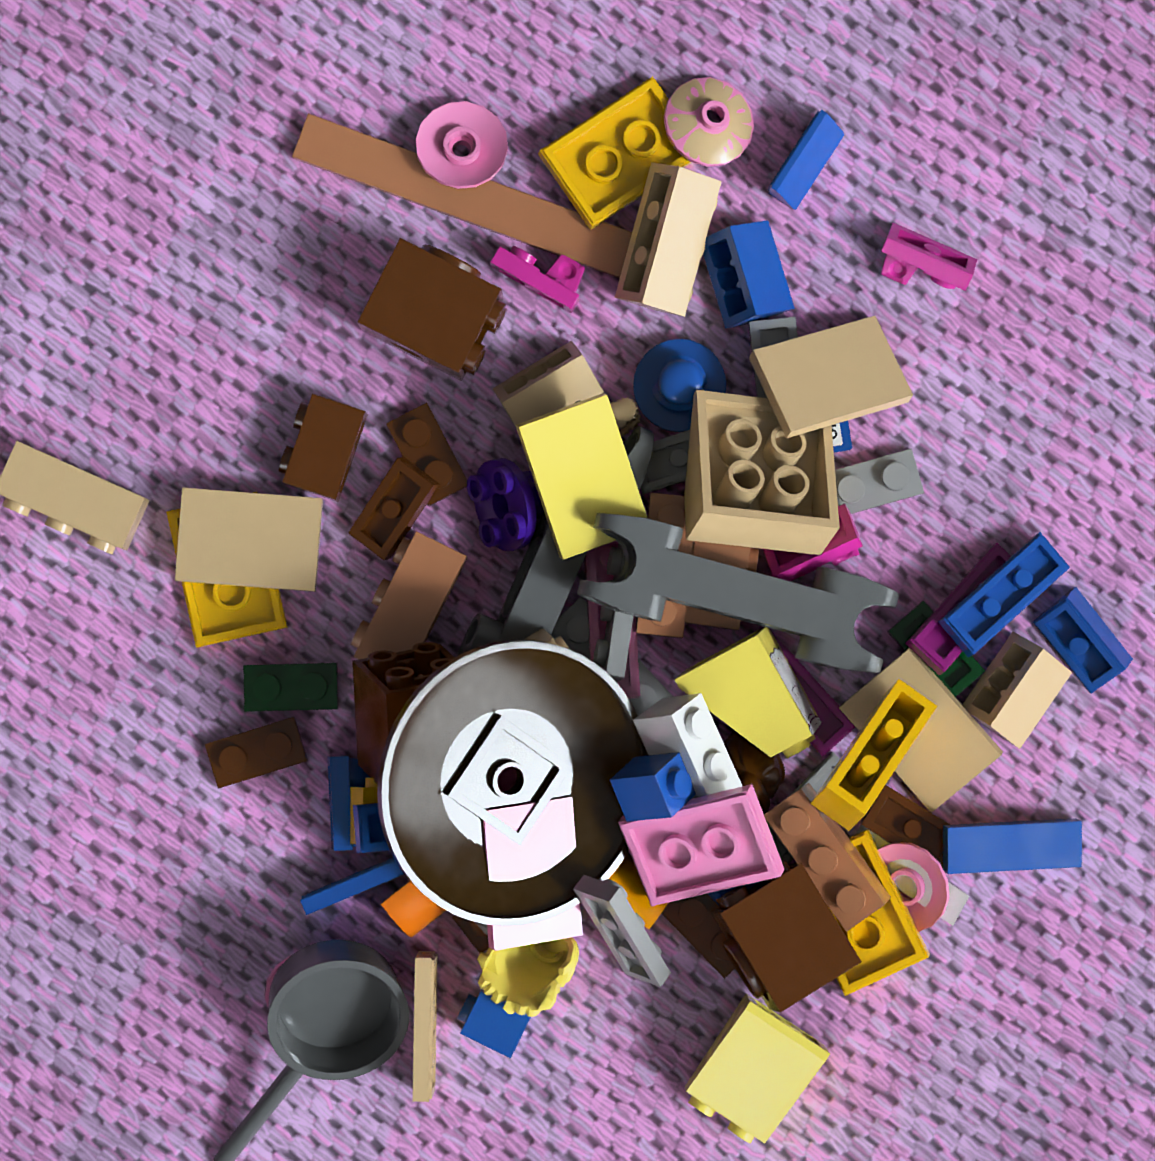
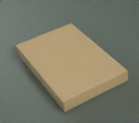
M876 316L755 349L749 356L786 439L908 403L913 397V393Z
M182 487L175 581L316 592L323 499Z
M908 648L847 699L839 709L860 730L882 696L898 679L937 705V708L895 769L896 774L932 813L998 759L1003 751L927 664L913 650Z
M419 951L415 957L412 1102H429L435 1092L438 954H435V951Z

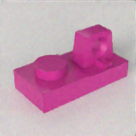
M892 223L881 252L886 254L881 275L906 285L916 269L920 268L923 270V273L930 275L931 280L939 286L947 289H955L957 287L966 291L973 277L978 259L896 223Z
M499 246L490 262L491 268L569 313L573 312L579 301V294L576 292L585 272V267L561 254L544 275L540 272L539 268L534 266L537 259L531 254L516 246H512L510 252Z
M846 504L838 506L840 528L821 555L763 549L772 576L791 582L828 562L837 566L847 559L858 556V548L863 545Z

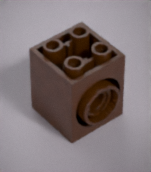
M400 238L357 323L363 332L462 381L466 372L475 375L486 353V350H484L485 346L481 343L487 331L493 334L497 332L507 309L505 308L506 304L502 302V289L481 279V273L473 266L431 245L424 244L420 248Z
M422 642L414 645L411 650L395 653L386 650L370 653L368 658L352 661L358 765L370 778H374V782L377 785L384 746L402 707L413 692L432 673L455 658L441 644Z
M786 860L782 862L785 870L781 877L759 881L760 883L749 890L745 885L742 887L737 886L716 899L720 907L711 912V915L727 939L723 942L725 952L746 987L756 999L762 997L769 1010L780 1013L862 962L802 863L788 865Z

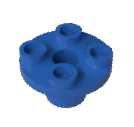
M687 339L668 340L650 349L639 362L633 381L634 397L640 411L652 424L671 432H685L691 428L693 395L695 391L704 390L726 393V377L718 358L704 345Z

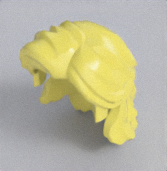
M573 937L501 950L488 948L486 952H481L477 958L482 969L478 980L480 989H484L485 995H492L491 1000L495 1004L506 1001L503 1009L508 1014L516 1012L519 1015L527 1014L528 1017H535L542 1010H548L553 1007L557 994L560 993V987H564L572 978L579 957L578 944Z

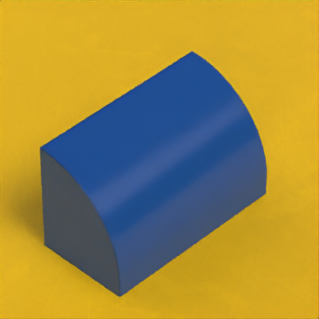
M768 220L729 226L706 237L703 256L725 329L746 325L751 321H760L795 309Z

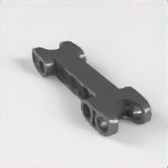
M638 426L623 444L638 490H640L652 454L654 434L652 431ZM545 512L540 519L497 620L478 613L470 623L457 656L476 647L494 642L524 640L543 628L551 635L587 551L562 560L559 557Z
M605 513L596 514L593 528L616 539L622 546L625 555L624 566L621 573L615 579L608 582H593L581 579L577 591L579 596L612 611L657 622L662 620L667 600L798 635L800 638L795 658L798 660L834 669L871 673L881 672L883 659L876 657L860 646L854 634V624L858 615L865 608L871 606L896 608L899 594L896 591L868 578L825 567L816 568L813 585L808 587L679 552L684 531L680 527L649 518Z

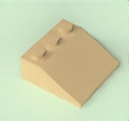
M696 390L693 395L684 493L686 540L821 555L840 528L832 425L786 439L768 398Z

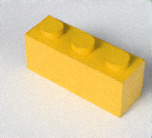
M898 679L882 696L810 804L850 831L866 815L937 708V705Z

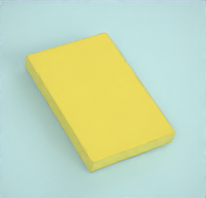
M607 394L596 395L516 425L559 557L562 560L616 541V539L602 531L593 528L597 513L648 518Z

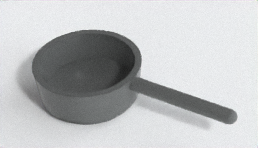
M326 940L300 949L280 966L270 986L267 1029L274 1051L287 1065L215 1155L214 1161H235L302 1075L322 1080H344L358 1077L384 1064L398 1050L408 1030L409 1007L392 966L383 955L375 949L356 941Z

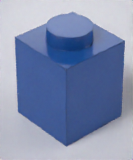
M679 752L634 757L610 779L627 822L671 818L696 795L691 777L685 768Z
M481 989L478 997L468 994L457 1017L458 1020L464 1022L460 1034L511 1058L531 1017H528L527 1014L519 1015L516 1012L508 1014L503 1009L506 1001L495 1004L491 1000L492 995L487 996L484 994V989Z

